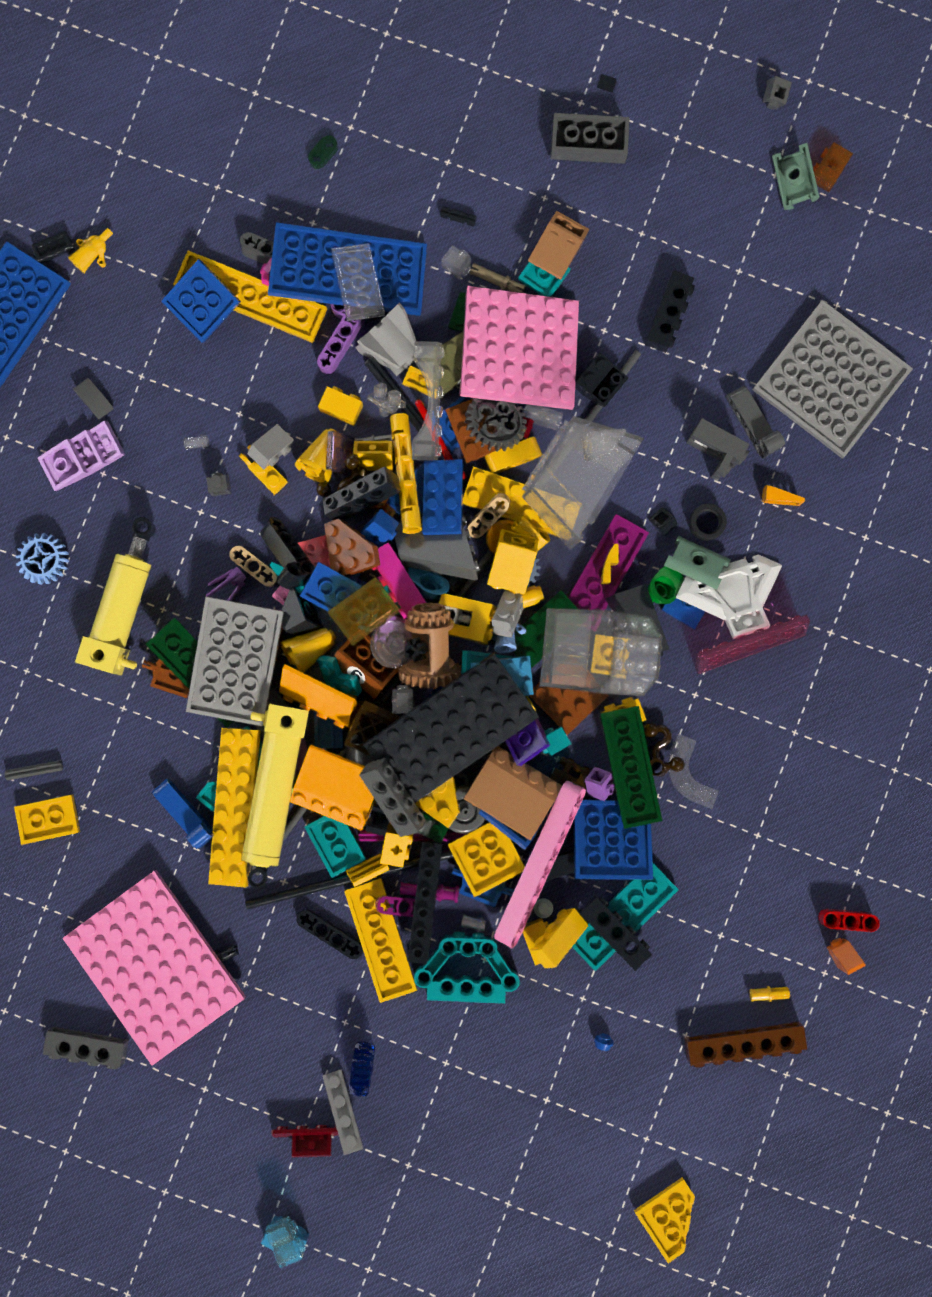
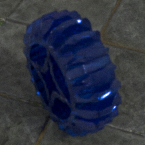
M366 1041L356 1043L349 1082V1092L351 1095L366 1097L369 1094L375 1057V1045Z

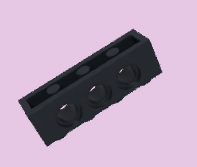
M673 270L645 346L666 353L668 348L673 347L676 337H673L675 330L679 331L682 320L679 318L681 313L685 314L689 305L686 302L688 295L692 296L696 286L693 285L694 277ZM679 292L682 297L676 298L673 293ZM667 310H674L676 315H669ZM660 327H667L669 329V332H662Z
M385 466L323 498L324 514L332 520L343 519L345 521L401 492L398 476Z
M594 895L579 910V913L636 971L652 955L649 951L651 947L643 939L639 941L635 937L637 932L630 925L626 927L621 922L623 918L616 911L612 913L607 908L610 904L602 896L598 898ZM601 912L608 914V918L604 922L598 921V915ZM614 927L621 928V933L618 936L611 934ZM628 941L635 942V947L632 950L625 949Z

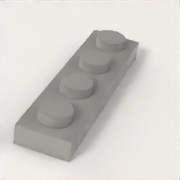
M342 1070L323 1075L344 1155L364 1149Z

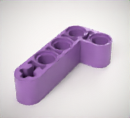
M331 304L333 314L341 319L317 359V364L323 374L330 375L336 370L365 322L362 308L344 306L343 309L337 310L335 308L337 305ZM355 313L361 315L359 319H352L351 317ZM345 329L351 330L349 335L341 334ZM333 346H341L339 351H332ZM330 362V365H325L324 367L323 363Z

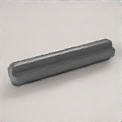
M53 761L9 769L5 771L6 780H13L62 771L63 764L62 761Z

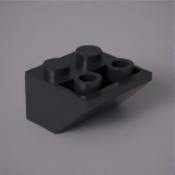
M599 353L575 380V389L585 398L605 407L629 377L603 354Z

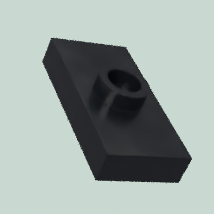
M66 230L31 245L37 261L41 264L75 250Z

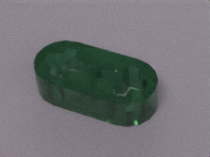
M331 135L324 136L310 151L308 159L312 168L321 169L337 152L338 144L335 137ZM332 142L333 147H327L326 149V143L331 144ZM320 156L321 161L319 162L316 160L314 162L313 157L318 158Z

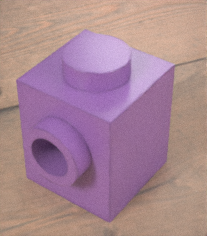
M594 767L585 779L588 796L605 801L614 791L611 772Z

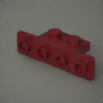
M316 1125V1128L308 1129V1126H296V1129L278 1126L276 1130H271V1135L274 1138L292 1137V1158L332 1156V1136H339L336 1125L335 1128H327V1125Z

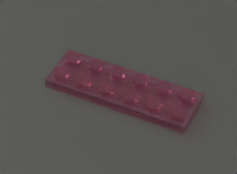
M797 615L792 617L790 621L784 623L777 622L771 628L765 630L764 628L758 629L748 636L741 635L732 642L728 643L725 641L718 644L715 648H705L697 654L695 669L698 674L801 638L806 635L810 620L807 615Z

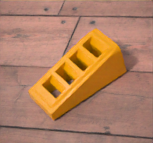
M766 485L763 488V503L800 506L805 501V498L771 485Z

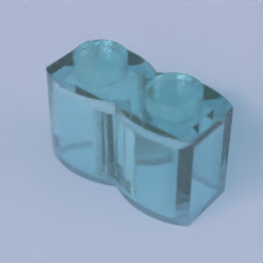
M287 1216L267 1225L266 1235L280 1268L303 1259L306 1248L302 1239L299 1240L296 1234L298 1227L295 1220L292 1221L290 1216Z

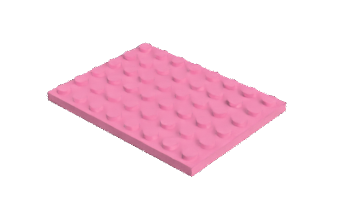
M157 870L150 873L63 937L65 943L151 1065H154L246 998Z

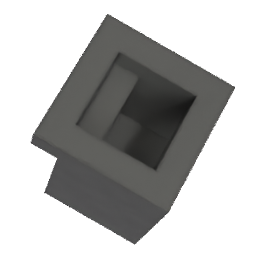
M778 76L768 79L766 81L767 87L763 102L767 103V108L776 110L786 105L792 82Z
M213 473L211 477H206L208 493L210 495L231 494L229 475Z

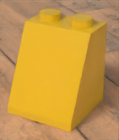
M501 529L487 585H491L494 589H506L514 594H525L537 555L538 539Z

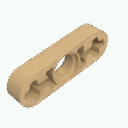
M499 493L495 495L469 522L467 529L472 538L482 537L508 510L510 499L506 494ZM498 501H504V505H500L496 510L495 507L497 506ZM485 512H490L493 514L494 518L492 520H487L484 518L483 514ZM481 521L482 525L480 526V529L474 531L473 527H477Z
M235 546L231 549L230 558L233 562L266 587L276 585L278 575L242 546ZM242 550V555L248 560L246 562L240 558L236 560L235 552H241ZM253 561L259 563V569L255 572L249 570V564ZM262 570L267 575H270L271 573L273 574L272 582H265L266 578L260 574Z

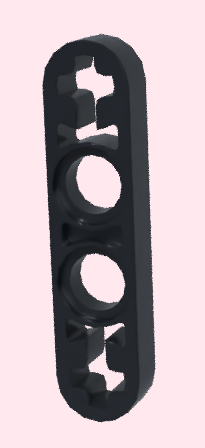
M304 909L297 915L296 921L301 928L350 959L361 957L363 953L362 945L352 936L311 910ZM306 914H308V919L312 922H314L315 919L318 920L314 924L313 929L310 928V926L312 925L310 922H302L303 918L301 917V915L305 916ZM319 924H325L327 926V932L325 934H319L317 932V926ZM336 934H340L344 938L343 943L340 945L333 942V936ZM347 939L351 941L348 944L351 947H354L355 945L358 946V951L360 952L359 954H351V949L349 947H346L345 950L342 949L345 946Z

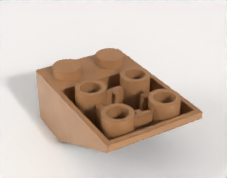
M556 211L528 261L561 280L582 246L589 229Z

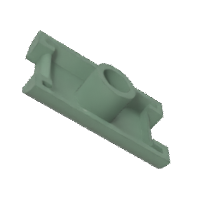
M807 143L799 145L800 151L782 157L781 153L772 155L785 210L794 209V204L811 199L812 202L819 199ZM794 173H800L798 178L791 179Z
M678 536L675 542L678 547L673 557L668 556L664 566L717 590L722 580L718 578L723 566L728 567L731 559ZM694 561H698L701 565L695 564Z

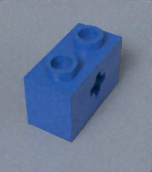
M380 509L361 529L360 533L365 536V539L380 548L388 543V539L391 541L398 532L396 528L399 522Z

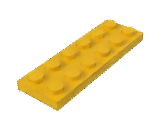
M473 466L463 495L462 504L482 510L495 495L503 493L509 497L510 505L501 518L515 522L518 517L524 516L537 529L542 528L548 534L570 540L581 506L580 503ZM498 501V504H497V506L495 507V509L497 510V508H498L500 505H504L505 502H504V501H501V502Z
M382 878L344 890L379 1002L382 1003L417 991L394 915L382 914L375 907V902L380 896H387ZM386 900L384 903L380 904V906L383 907L384 910L386 907H391L390 904L386 902Z

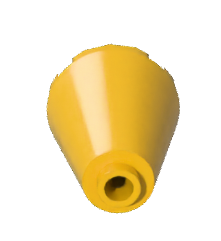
M325 429L296 460L295 467L297 470H304L306 472L305 476L316 482L321 483L326 480L328 483L331 479L341 442L339 433L334 429Z
M322 628L283 640L280 644L289 663L293 666L296 665V670L305 673L321 655H324L335 645L334 640L336 636L331 629Z

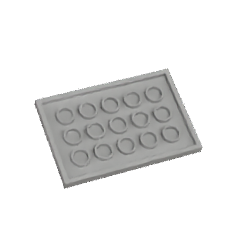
M208 596L205 598L186 712L263 726L262 721L251 720L250 716L251 712L265 714L267 710L284 611Z

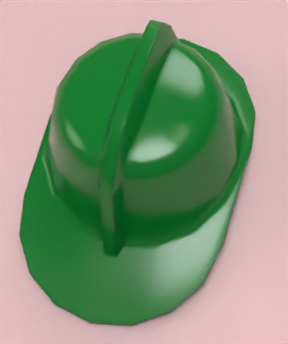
M666 566L660 569L648 585L652 602L657 604L672 603L684 582L683 575Z

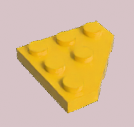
M454 777L415 803L417 807L447 828L451 826L460 813Z
M683 1177L634 1210L667 1263L683 1254L686 1247V1236L689 1230L691 1209L695 1196Z

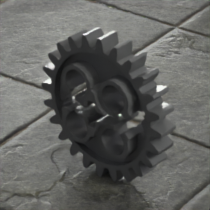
M474 398L465 413L466 419L464 422L468 424L466 430H472L469 436L476 437L475 443L481 441L482 448L488 445L489 451L492 447H495L496 452L499 451L500 447L503 451H506L508 447L512 449L515 444L518 445L527 429L525 427L527 420L523 419L525 413H520L522 406L516 407V403ZM513 412V418L508 425L510 430L505 428L509 415ZM481 413H483V414H485V415L487 416V418L485 419V421H484V423H483L484 425H483L482 429L480 428V430H478V428H479L478 426H479V424L481 423V421H482V419H483V417H484V416L481 414Z

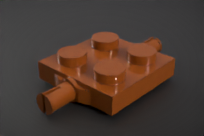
M160 659L156 664L144 660L143 663L145 664L142 665V668L153 671L151 687L188 698L190 690Z

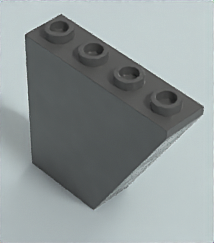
M462 514V534L423 535L422 530L418 533L406 534L403 533L402 522L399 523L396 528L398 532L395 536V541L402 565L477 580L476 572L480 571L478 561L473 560L472 557L475 556L473 544H468L471 538L469 530H464V526L467 525L464 514ZM420 517L421 526H423V517Z

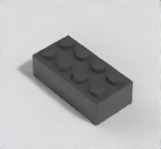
M554 113L551 159L625 164L628 155L630 117Z

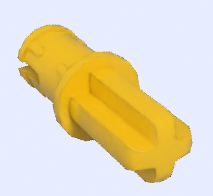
M767 986V988L749 990L751 1001L768 1000L771 1002L772 1000L790 998L788 987L770 988V986Z

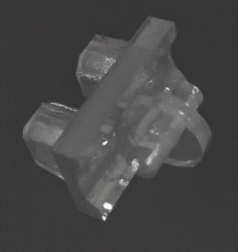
M384 383L374 385V392L368 395L367 400L380 408L379 413L383 417H387L389 414L393 415L399 408L406 407V402L401 400V392L397 390L387 392V385Z

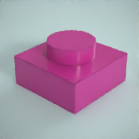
M272 258L267 264L264 263L260 270V274H262L261 283L269 286Z

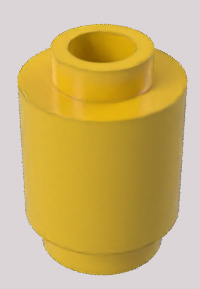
M540 585L527 587L525 594H521L524 608L539 604L540 601L544 600Z

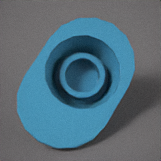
M409 567L408 574L417 585L418 591L423 598L437 602L440 596L449 590V582L439 573Z

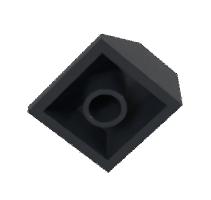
M292 587L281 610L284 611L282 628L294 636L322 629L323 626L315 605L300 597L301 591Z

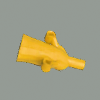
M107 228L100 236L91 235L88 239H77L76 244L80 248L68 256V259L85 274L89 266L99 255L97 263L101 268H104L106 266L104 257L106 251L105 241L113 233Z

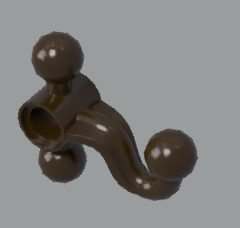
M354 454L348 455L345 459L346 467L351 469L352 472L351 476L346 477L338 484V490L358 481L356 477L363 478L368 475L366 468L359 466L360 460ZM326 482L319 483L316 487L317 494L323 498L329 496L331 486Z
M653 722L647 723L644 727L646 736L655 737L658 732L664 734V738L657 742L652 749L653 759L650 763L653 775L657 777L665 776L670 769L674 772L682 771L685 766L682 758L674 757L670 762L660 759L659 751L671 741L672 734L667 726L657 725ZM656 763L662 764V770L659 773L654 771Z

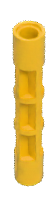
M396 413L390 416L396 472L401 491L399 498L403 533L414 534L420 532L422 526L418 506L409 416L405 413Z

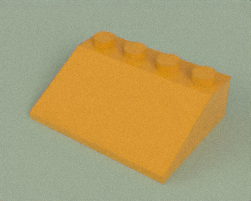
M286 664L283 666L279 693L283 696V700L291 704L294 701L300 704L299 708L303 710H313L317 712V717L325 721L329 718L334 721L333 725L341 729L351 727L358 710L356 699Z
M310 744L293 788L291 803L362 831L370 816L375 799L359 776L365 767L364 765Z

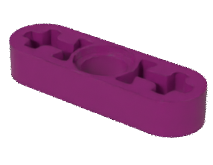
M380 896L375 902L376 910L382 914L413 917L412 911L414 913L413 905H415V899ZM386 900L387 903L394 904V908L386 907L384 910L380 904ZM402 901L408 903V910L406 912L399 910V904Z

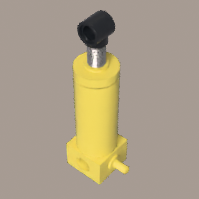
M145 517L135 519L132 524L134 532L129 554H125V556L115 555L89 638L83 636L75 663L117 675H122L125 667L136 669L137 662L128 660L130 650L125 649L151 569V565L145 563L141 555L144 553L143 550L147 541L149 542L150 538L155 534L156 528L154 523ZM145 523L148 524V529L145 532H141L140 527Z

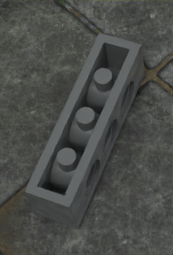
M386 758L367 763L359 776L398 835L403 837L418 833L426 819Z
M51 1027L46 1033L43 1055H49L50 1059L66 1058L69 1062L73 1063L84 1061L90 1066L101 1064L106 1065L108 1069H118L125 1063L129 1039ZM64 1041L69 1043L70 1050L64 1048ZM82 1045L88 1046L89 1053L83 1051ZM102 1048H105V1049L108 1050V1053H109L108 1056H104V1055L102 1054V1052H101V1049H102Z

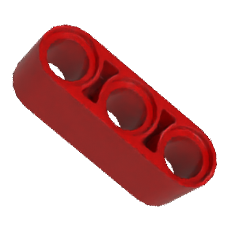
M823 909L818 915L819 922L830 929L874 932L880 925L878 917L863 911ZM832 914L833 920L830 923H826L827 915ZM851 916L852 922L846 925L845 919ZM870 917L871 924L865 926V920Z

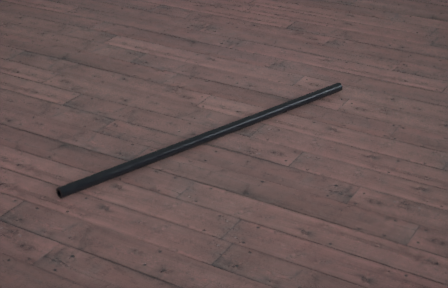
M544 825L540 828L535 837L540 836V833ZM450 849L442 851L441 861L454 858ZM421 856L404 860L403 867L388 865L389 870L376 877L419 867ZM347 875L248 899L245 900V904L248 910L351 884L352 882Z

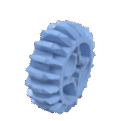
M36 533L34 534V539L30 536L27 537L28 543L22 542L24 548H17L21 552V555H16V558L21 560L16 563L17 566L21 567L19 572L25 573V579H30L32 583L38 582L40 585L44 581L46 584H50L51 579L58 581L56 575L63 576L61 570H67L64 563L69 562V559L64 558L69 554L67 551H63L66 546L60 544L61 540L55 539V536L51 534L48 536L46 533H42L40 536ZM43 544L51 545L55 553H47ZM35 549L34 555L30 557L32 551ZM55 561L54 566L50 569L51 563ZM30 565H38L42 574L35 573Z

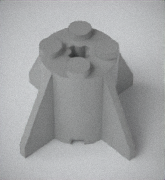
M400 303L378 325H375L367 334L357 341L359 345L356 347L360 354L368 358L373 357L378 363L388 367L396 376L424 352L423 348L416 341L405 308Z

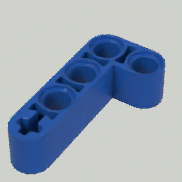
M166 778L152 791L155 798L188 834L186 838L194 848L200 849L214 836L212 834L213 828L169 779Z

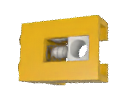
M445 593L442 594L439 604L444 605L445 609H448L450 613L455 611L454 627L448 631V635L474 641L481 645H488V641L493 636L492 618L497 607L489 603ZM464 611V612L472 613V615H471L472 617H470V616H468V615H466V614L464 615V614H462V612ZM461 622H464V624H465V623L469 624V627L463 626V625H459V624H460Z

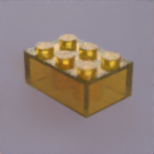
M376 577L328 611L333 621L352 646L400 612L398 606Z

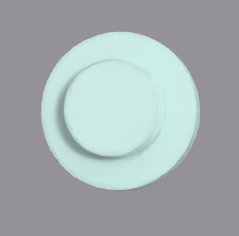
M541 898L536 901L534 912L540 918H547L553 912V905L548 899Z

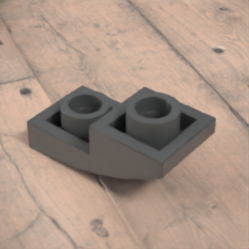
M89 378L73 389L98 420L114 409Z

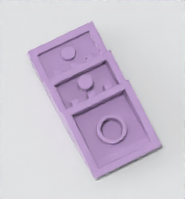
M103 421L91 430H84L72 439H65L39 456L38 460L54 491H58L124 456L125 453L109 422Z

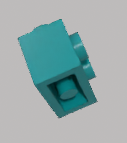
M558 727L555 730L549 728L544 731L550 743V746L542 751L544 754L548 753V755L552 756L571 745L562 727Z

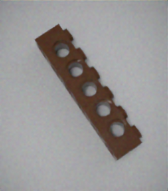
M800 1022L684 1037L687 1061L696 1068L704 1067L707 1063L721 1065L725 1063L724 1061L728 1060L741 1062L744 1061V1058L762 1059L764 1055L778 1057L786 1052L799 1054L802 1053V1050H808L804 1025ZM788 1036L787 1043L780 1044L781 1038ZM769 1039L768 1045L761 1047L762 1040ZM749 1041L750 1046L747 1049H742V1044ZM725 1044L731 1045L728 1052H722V1047ZM705 1047H711V1052L708 1055L703 1054Z

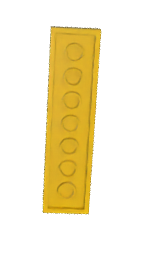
M189 250L187 251L173 283L174 286L199 259L241 301L233 311L311 343L314 342L326 314V306L313 301L268 296L269 286L262 284V280Z
M221 728L212 833L214 836L212 837L208 884L248 887L247 874L250 869V862L242 861L241 858L244 852L243 847L257 777L260 730Z

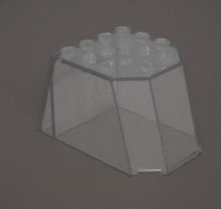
M573 416L570 421L565 420L551 439L547 449L537 462L538 464L532 470L522 488L524 490L522 498L569 549H573L584 537L581 533L587 524L590 523L592 525L644 438Z
M547 609L540 686L596 693L645 696L659 678L662 636L652 617L610 610Z

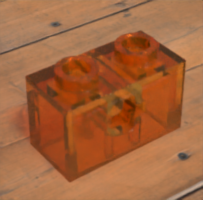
M833 142L830 148L826 147L820 156L823 159L820 164L816 163L813 168L817 186L830 192L853 153Z

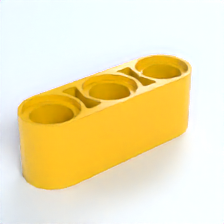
M531 437L520 441L518 445L515 444L512 449L508 447L506 451L499 449L498 452L494 451L486 455L485 460L490 472L498 474L537 459L543 454L536 437Z

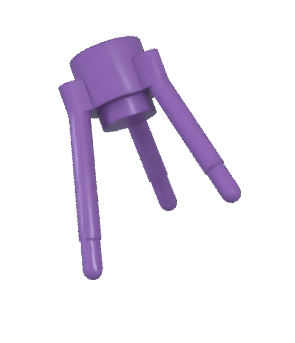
M238 567L230 569L227 573L208 583L211 586L227 578L206 594V597L212 596L231 582L233 586L237 584V587L227 599L232 601L238 591L245 585L244 580L247 577Z

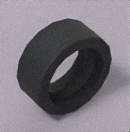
M702 504L690 515L689 529L693 536L699 540H714L726 529V514L715 504ZM702 512H713L718 517L719 525L716 531L703 533L699 530L696 521Z

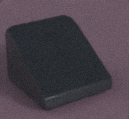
M663 507L648 519L663 536L667 535L677 525L675 517Z

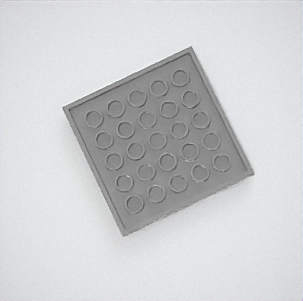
M822 300L752 390L843 459L913 368Z

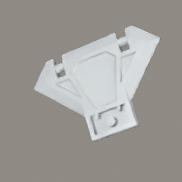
M759 554L752 556L753 562L748 563L746 559L731 562L728 567L723 566L718 577L722 580L717 590L686 576L676 598L725 620L733 639L759 632L770 627L763 606L782 565Z

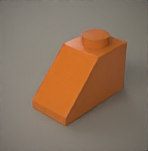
M844 938L834 939L830 942L831 945L827 947L837 968L848 975L866 966L851 943Z

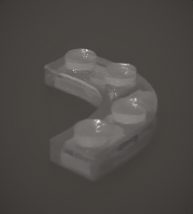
M677 734L668 762L674 757H680L684 760L685 766L680 772L668 770L670 779L682 796L692 802L713 809L719 791L695 781L689 771V760L696 741Z

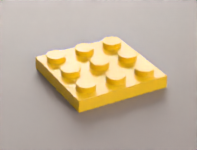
M491 823L447 844L474 897L522 873L525 869L511 839Z

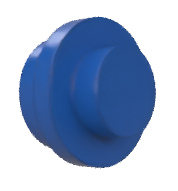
M601 1033L594 1038L595 1047L603 1051H609L614 1044L613 1039L608 1034Z

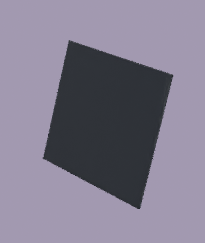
M601 74L597 88L613 93L617 79Z

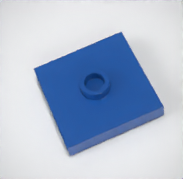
M677 598L670 604H664L661 611L693 630L697 627L705 611Z

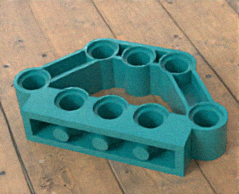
M453 932V935H445L441 938L438 948L428 959V963L419 966L414 975L416 985L421 988H427V1000L505 1004L506 992L515 991L520 983L518 973L511 969L497 949L495 939L484 936V933H473V936L465 935L464 932ZM450 941L454 944V948L448 951L443 947V944ZM470 942L474 948L471 951H465L463 949L464 943ZM485 943H490L493 949L490 952H485L482 946ZM455 953H461L465 957L481 954L486 958L501 981H493L487 976L479 980H474L470 976H463L460 979H454L451 975H444L441 978L433 977L449 957ZM426 972L430 978L423 981L419 978V974ZM507 976H513L515 981L513 984H506L504 979ZM450 981L453 986L451 989L446 990L442 987V983ZM464 982H469L472 988L466 991L462 989L461 985ZM483 983H489L492 986L489 991H483L480 987Z

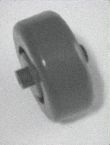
M455 786L460 813L449 829L457 833H470L478 829L485 821V818L478 813L480 811L479 808L464 800L471 786Z

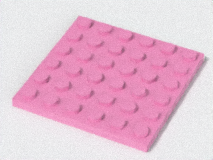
M467 286L460 396L573 410L575 403L579 301Z

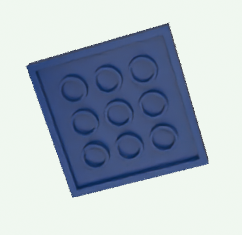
M582 800L573 820L575 879L652 880L651 824L624 829L618 801Z

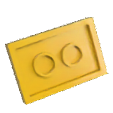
M74 795L14 807L21 845L80 833Z

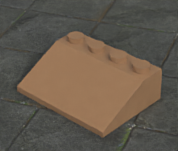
M497 746L489 754L465 795L464 800L531 840L556 800L562 785L526 763L522 766H517L512 754Z

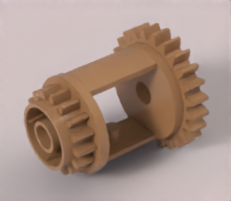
M421 603L414 605L412 611L407 613L408 619L404 622V628L411 632V639L420 637L421 640L426 641L429 652L425 654L426 659L413 662V659L404 663V666H400L399 681L406 683V685H412V687L419 686V688L445 687L446 684L448 685L461 676L462 670L459 663H454L453 660L449 659L448 631L454 627V621L450 618V611L445 609V606L442 604Z

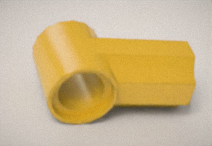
M524 516L518 517L511 526L515 533L537 538V552L550 542L547 532L542 528L537 529Z

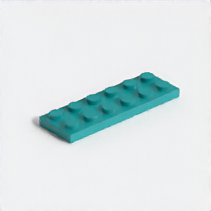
M653 863L652 880H631L608 902L610 905L607 908L612 913L616 911L623 918L621 922L626 927L630 925L637 931L679 889ZM601 912L598 915V921L604 922L608 918V914L605 912ZM587 922L589 926L572 947L596 971L616 951ZM614 927L611 934L618 936L621 933V928Z

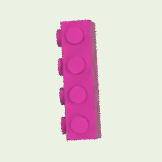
M386 543L378 548L380 566L374 567L372 570L377 569L380 574L378 577L383 587L387 585L390 593H388L393 603H398L401 608L398 611L405 620L408 611H412L414 605L426 602L390 544Z

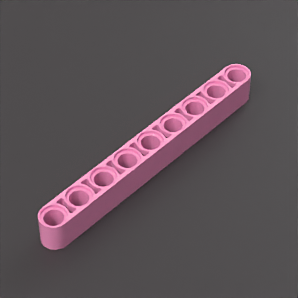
M566 781L561 787L495 932L494 938L510 948H514L520 939L585 796L586 789L570 781Z

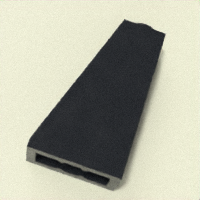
M646 584L605 598L644 658L652 656L655 659L663 656V651L669 650Z

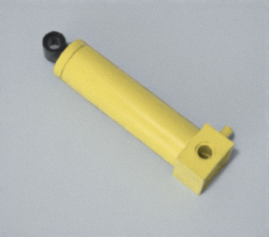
M269 704L265 714L251 712L250 719L262 721L264 726L263 732H265L243 847L244 852L241 858L242 861L250 862L247 880L253 888H261L266 884L269 865L279 866V857L281 855L301 739L305 735L309 712L307 710ZM283 716L290 719L291 723L288 727H284L281 724ZM256 872L263 875V879L259 883H255L251 879L252 875Z

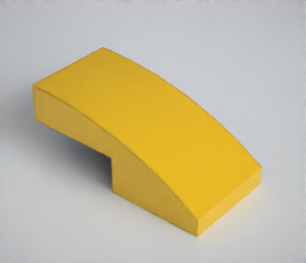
M614 544L606 557L602 570L601 584H609L611 582V565L618 564L619 544Z

